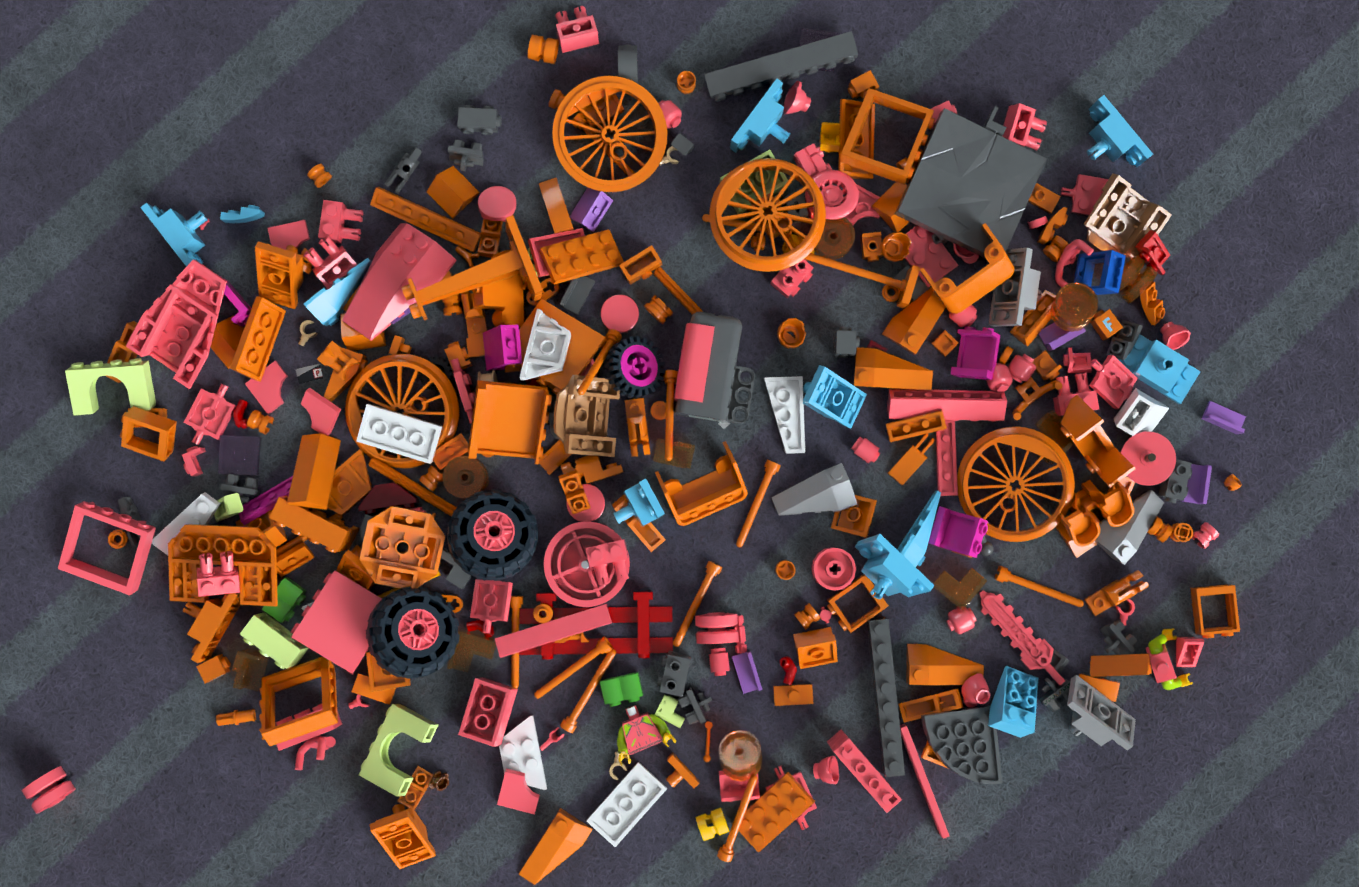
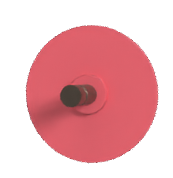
M1155 432L1135 434L1125 442L1121 450V454L1136 468L1127 477L1140 485L1151 486L1162 483L1172 474L1176 465L1174 447L1167 438Z

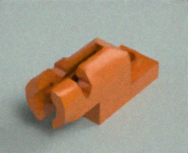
M469 291L461 293L468 337H483V332L487 331L485 310L474 307V293Z
M644 398L625 400L631 457L638 456L637 446L639 444L643 445L644 456L650 455Z
M593 455L576 459V468L572 467L570 462L561 464L563 474L577 470L580 480H582V477H585L586 484L624 473L622 465H617V462L607 465L606 470H603L599 456Z
M1137 570L1120 580L1113 581L1084 600L1093 615L1097 616L1108 608L1115 607L1148 588L1149 585L1147 582L1140 581L1131 586V581H1136L1143 577V574Z

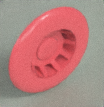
M825 170L812 177L819 189H822L821 193L825 203L826 219H840L854 210L858 202L859 192L856 183L849 175L838 170ZM805 191L806 203L812 201L808 192ZM809 207L810 210L814 213L813 207Z

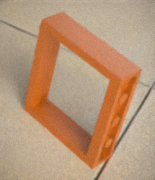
M868 88L842 150L840 162L905 185L907 179H911L914 174L915 168L912 167L914 162L918 163L922 152L919 150L921 145L925 146L929 136L926 134L927 130H931L935 121V118H932L934 110ZM873 102L924 120L904 170L853 153Z
M320 657L262 677V688H260L262 700L259 702L262 714L259 715L261 721L259 731L262 734V740H266L269 746L338 723L336 672L330 660ZM321 677L323 710L275 726V692Z

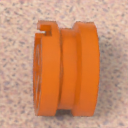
M654 295L651 301L647 302L644 307L656 320L664 324L666 318L670 317L673 312L660 298H656L657 296Z

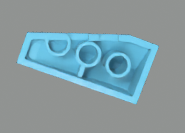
M368 258L349 270L346 278H337L333 281L330 289L325 290L323 288L304 303L306 308L325 326H332L337 323L338 317L344 311L345 304L361 284L372 261Z
M939 491L933 493L897 549L915 567L917 565L920 567L926 558L923 555L928 546L941 495Z

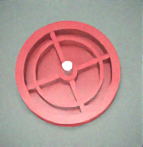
M577 522L560 530L550 541L544 556L545 577L553 592L565 602L580 607L598 606L617 595L627 579L624 580L621 573L622 580L617 581L614 564L607 563L606 568L610 583L605 584L602 578L603 585L598 586L595 569L589 567L585 548L622 540L621 537L608 526L597 522ZM628 558L625 563L629 574L630 560Z

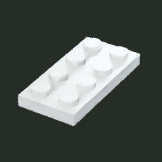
M366 404L356 441L431 464L442 426Z
M638 762L586 821L616 847L667 790V787Z

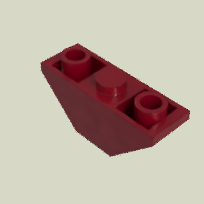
M398 483L375 485L358 508L359 511H365V514L377 513L376 509L384 508L385 510L390 506L403 505V508L415 507L414 503H419V499Z

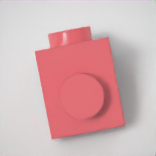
M1068 348L1067 354L1063 355V365L1067 366V373H1091L1090 353H1073L1072 348Z
M193 446L188 448L187 453L182 455L185 462L184 469L190 476L196 477L203 474L196 456L206 452L205 448Z

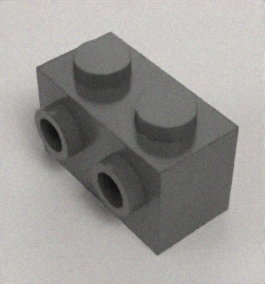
M841 327L840 330L833 334V358H852L856 354L860 343V338L856 336V331H851L850 327Z
M668 651V656H663L661 667H665L664 674H659L657 683L658 686H661L660 692L683 697L691 655Z

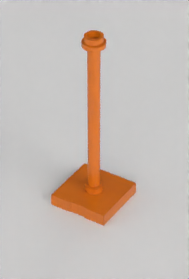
M812 253L804 258L805 260L899 288L901 293L897 307L903 309L910 303L921 268L912 265L907 270L905 280L902 279L900 281Z

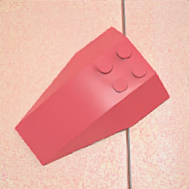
M400 223L376 252L342 321L372 341L391 325L390 322L404 315V311L409 308V305L417 303L415 298L406 300L401 287L409 284V278H412L416 290H421L441 281L457 260L427 235L408 223Z
M195 259L176 277L177 279L173 284H170L165 289L166 291L161 297L157 298L153 305L142 314L126 345L127 348L140 357L150 355L174 371L176 374L173 379L188 389L192 387L209 355L227 283L225 279Z

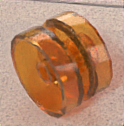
M845 217L825 219L822 236L814 248L815 253L832 260L843 258L855 241V230L852 223ZM835 235V240L831 239L830 236Z
M1138 254L1124 264L1119 291L1124 289L1121 298L1128 304L1133 302L1158 274V271L1151 265L1141 270L1145 260Z
M1070 283L1059 290L1052 302L1050 310L1052 320L1063 330L1071 332L1082 330L1088 326L1097 312V295L1092 288L1085 284Z
M468 456L456 457L444 468V486L455 497L466 499L474 495V493L485 491L488 486V470L477 459H469ZM464 474L468 475L467 481L463 478Z
M744 730L732 731L724 736L719 744L718 752L721 769L725 775L738 781L749 780L751 775H757L763 761L761 745L757 737Z

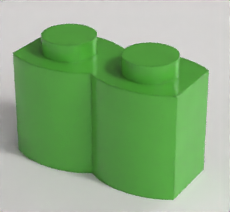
M284 578L277 587L278 606H264L262 610L280 623L285 622V620L288 622L295 613L293 611L295 606H300L305 600L306 596L304 594L306 590L290 578Z
M639 672L600 681L604 703L610 704V707L621 705L623 700H628L629 703L636 702L643 696Z

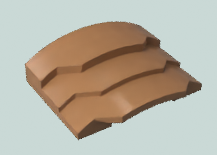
M1112 173L1102 188L1103 193L1093 206V211L1084 223L1087 227V241L1100 251L1113 250L1126 255V258L1129 257L1133 261L1140 263L1142 259L1138 256L1139 252L1135 246L1149 230H1153L1159 235L1172 214L1161 206L1149 202L1133 190L1129 182L1119 175Z
M572 375L569 384L557 393L554 409V433L563 442L565 453L615 457L616 438L607 437L610 399L619 400L620 390L615 391L613 389L616 386L615 383L610 385L609 381L612 379L594 377L585 394L579 395L577 390L586 376Z

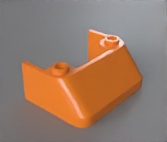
M986 223L981 228L992 242L984 250V256L989 264L963 283L956 286L949 278H942L934 283L925 269H920V272L947 310L953 314H958L1009 279L1014 273V266Z
M1076 395L1070 399L1060 423L1062 425L1060 430L1067 438L1070 437L1087 461L1085 465L1092 474L1096 472L1111 488L1136 468L1114 447L1100 426L1104 422L1103 419Z
M726 441L722 443L727 455L720 457L715 462L716 471L689 483L681 485L677 479H670L663 483L659 471L655 472L677 524L681 526L691 524L746 498L748 494Z

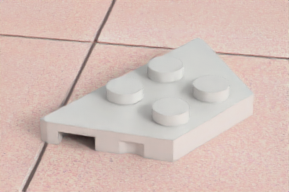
M540 309L536 311L519 377L523 381L563 371L571 339V332L560 326L557 321L549 318Z
M531 715L503 737L502 744L499 745L504 774L506 768L525 773V781L528 786L546 790L547 784L534 716Z

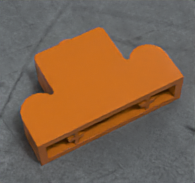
M505 250V251H501V252L495 253V254L491 257V259H493V258H495V257H498V256H500V255H502V254H505V253L509 252L510 250ZM520 274L472 290L475 308L495 309L492 315V322L496 327L499 325H519V328H521L524 324L523 281Z

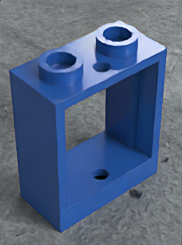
M1113 250L1093 252L1089 256L1086 253L1079 254L1072 291L1084 296L1119 293L1126 255ZM1104 263L1100 285L1091 286L1095 264Z

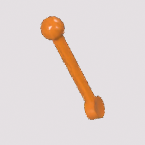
M710 721L705 723L707 728L706 751L703 757L705 762L711 760L709 755L710 729L713 724Z

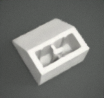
M1135 388L1113 420L1118 428L1132 436L1141 432H1152L1169 407Z

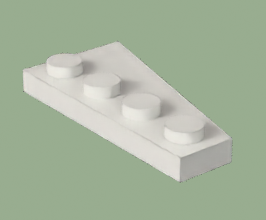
M803 376L764 378L785 453H805Z
M206 492L202 493L153 538L152 544L168 555V543L178 535L184 525H208L221 503Z

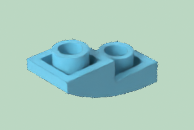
M248 205V208L241 207L240 212L228 210V213L221 212L220 220L225 223H246L264 217L265 213L258 206Z

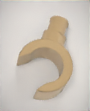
M671 146L659 165L668 162L678 164L679 161L670 157L671 151L677 149Z
M306 320L300 325L302 336L298 344L303 347L309 338H313L318 334L316 332L311 334L305 333V326L314 323L311 320Z
M615 752L614 763L609 771L610 776L615 780H619V778L613 773V768L621 766L618 760V752ZM622 762L621 767L627 771L626 765Z

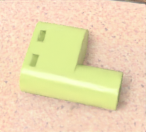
M664 695L655 715L678 728H681L685 720L684 717L674 712L679 701L669 695Z

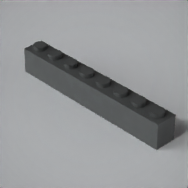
M850 31L704 74L711 100L721 101L726 99L728 95L739 96L744 94L745 90L752 89V91L763 88L762 85L769 83L772 85L776 79L780 81L786 78L793 80L799 78L800 74L807 73V75H810L824 67L825 69H831L841 62H844V64L854 62L855 58L858 57V51L853 33Z
M870 619L867 621L882 770L885 777L904 776L905 769L889 619Z

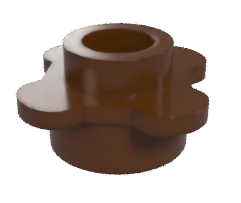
M436 771L429 783V788H436L438 791L446 789L449 784V774Z

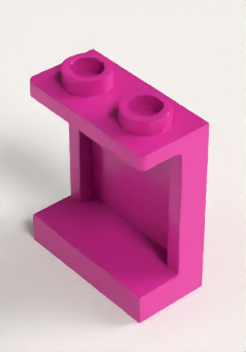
M226 280L224 294L239 311L231 320L235 324L244 327L252 308L230 282Z
M499 325L483 332L486 371L504 370L506 365L522 363L519 325Z
M974 327L958 329L957 333L961 335L957 367L951 368V375L960 378L992 380L997 362L1000 335L994 332L992 328H983L982 331L976 330Z
M939 506L928 543L977 558L982 549L981 542L983 536L988 529V521Z

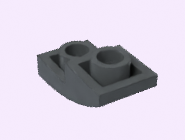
M1122 320L1121 325L1123 328L1119 330L1117 338L1112 337L1106 355H1114L1118 359L1125 360L1134 347L1143 326Z

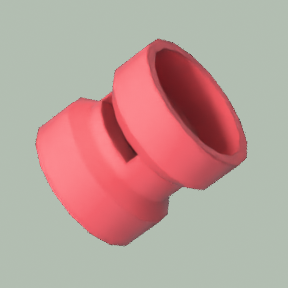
M1204 522L1200 526L1199 531L1193 532L1192 539L1197 538L1199 540L1197 544L1205 549L1209 546L1211 540H1215L1219 536V533L1209 523Z

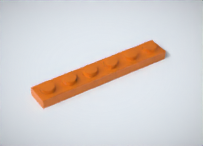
M376 187L370 203L371 206L472 252L476 250L482 235L480 232L381 187Z

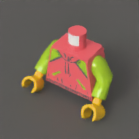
M1174 628L1162 630V634L1151 640L1148 647L1145 648L1146 652L1150 654L1151 667L1156 681L1161 683L1165 690L1193 684V682L1188 681L1189 673L1176 677L1165 643L1169 640L1177 639V635L1173 636L1172 634L1173 630H1175Z
M636 705L625 709L629 720L622 723L617 737L618 760L621 766L622 759L627 758L630 764L631 759L629 755L662 741L667 747H669L667 744L669 739L676 743V739L670 734L666 723L655 714L649 715L646 712L640 715Z

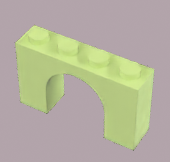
M141 358L131 359L129 362L113 360L103 364V361H95L91 365H84L83 362L71 364V367L65 370L74 415L93 414L99 409L96 382L100 376L106 375L116 377L124 383L128 391L131 408L135 406L143 410H151L156 405L149 360L142 361Z
M392 704L386 712L384 723L378 728V735L369 748L367 759L361 765L359 776L397 797L405 796L413 777L400 771L391 763L388 754L390 742L397 734L402 732L422 743L431 742L438 724L401 704Z

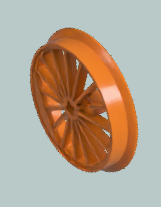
M600 76L577 85L562 100L553 122V144L560 163L572 178L582 185L597 191L619 192L641 184L657 169L666 150L667 125L660 105L644 87L623 77ZM622 92L612 125H610L608 96ZM628 94L635 98L637 102L621 121L614 126L624 95ZM605 98L607 126L595 103ZM641 103L647 110L648 115L618 129L638 104ZM592 104L603 127L587 114L583 108ZM580 111L600 130L567 118ZM648 118H651L654 126V131L620 133ZM565 123L598 134L564 136ZM608 130L610 133L614 132L613 139L605 137ZM654 135V147L652 149L621 137ZM600 138L571 153H568L565 140ZM602 141L580 168L574 163L571 156ZM622 142L651 152L648 162L646 164L641 162ZM605 144L595 177L582 171ZM609 145L611 180L598 179L607 146ZM620 147L624 151V155L616 157L613 154V149ZM627 154L642 166L633 175L630 174L624 162ZM613 160L621 162L628 176L627 178L614 180Z
M756 159L736 167L720 182L714 192L710 205L711 230L721 250L737 264L756 271H778L799 263L816 247L825 226V203L815 181L800 167L780 159ZM763 170L776 171L769 201H767ZM759 171L764 202L748 178L753 172ZM782 172L790 175V179L772 202L778 173ZM794 178L803 185L802 189L777 203ZM745 181L759 203L739 190ZM805 191L808 192L812 201L781 207ZM737 193L755 206L732 202L731 199ZM727 205L755 211L722 217ZM813 207L814 219L782 212ZM769 210H771V215H764V211L768 212ZM754 217L729 233H726L722 223L723 221ZM786 220L789 225L786 228H780L778 222ZM792 220L812 224L808 235H804L794 228ZM758 221L740 246H737L730 239L731 236ZM763 222L756 254L744 251V246ZM766 224L769 226L773 256H759ZM771 224L788 246L789 252L776 255ZM790 231L804 239L795 248L791 246L785 236Z
M392 354L378 358L358 373L349 388L345 404V415L353 440L371 459L375 457L390 467L413 468L426 463L409 457H402L399 454L397 456L385 453L386 450H379L376 447L357 442L363 419L361 413L365 411L359 408V396L394 412L403 409L404 413L402 414L411 417L414 416L410 414L444 415V424L436 449L453 439L459 421V403L455 389L444 372L424 358L410 354ZM402 366L415 370L403 400ZM387 367H398V398L395 396L385 371ZM379 371L382 373L393 402L370 379ZM418 373H423L430 381L406 403ZM366 382H368L389 405L381 401H378L372 397H369L365 394H362L361 391ZM431 383H434L440 392V395L428 400L424 396H419ZM439 398L443 399L444 412L426 411L429 402ZM415 400L421 401L423 405L421 410H417L414 407Z
M1006 427L982 436L965 453L957 473L958 498L966 515L986 520L1000 505L1004 513L999 527L988 522L986 534L1003 541L1022 542L1045 535L1061 522L1059 514L1062 513L1065 517L1073 500L1075 482L1073 469L1068 457L1054 440L1030 428ZM997 443L1012 446L1013 476ZM991 445L995 446L1009 477L982 454L985 449ZM1015 447L1026 450L1017 476ZM1029 451L1040 455L1033 465L1021 476ZM980 456L1006 480L972 469L975 460ZM1043 457L1057 463L1053 467L1024 479ZM1056 468H1060L1062 482L1026 483ZM970 472H974L1005 484L969 486L968 478ZM1015 480H1018V484L1021 486L1013 490L1010 482L1014 483ZM1062 485L1061 498L1057 499L1026 487ZM1004 488L972 503L969 495V489ZM1023 490L1059 503L1050 515ZM1006 492L984 517L975 509V505ZM1021 493L1044 512L1048 518L1036 525ZM1017 495L1034 527L1019 530ZM1006 498H1011V499H1013V500H1014V505H1013V507H1011V508H1006V507H1004V506H1003V501H1004V499H1006ZM1015 510L1016 530L1001 528L1007 512Z

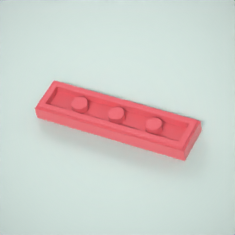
M945 420L947 429L935 432L937 488L941 492L940 496H958L955 421Z

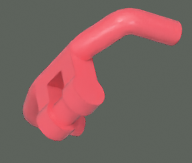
M1076 239L1066 246L1056 265L1055 281L1067 293H1070L1073 287L1062 278L1064 266L1074 264L1077 258L1076 255L1081 250L1088 256L1094 251L1093 248L1080 239Z
M318 735L307 740L297 751L295 770H303L304 755L310 748L317 749V760H324L325 750L336 744L335 738Z

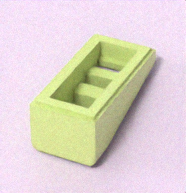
M239 494L227 495L217 500L221 504L214 516L216 521L219 522L242 512L243 506Z

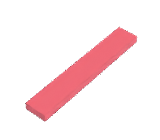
M607 604L495 638L499 656L502 658L611 624L612 620Z
M902 724L900 725L901 738L939 835L943 839L949 837L948 830L908 727Z

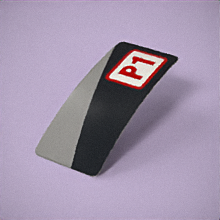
M320 364L296 369L299 384L323 379Z

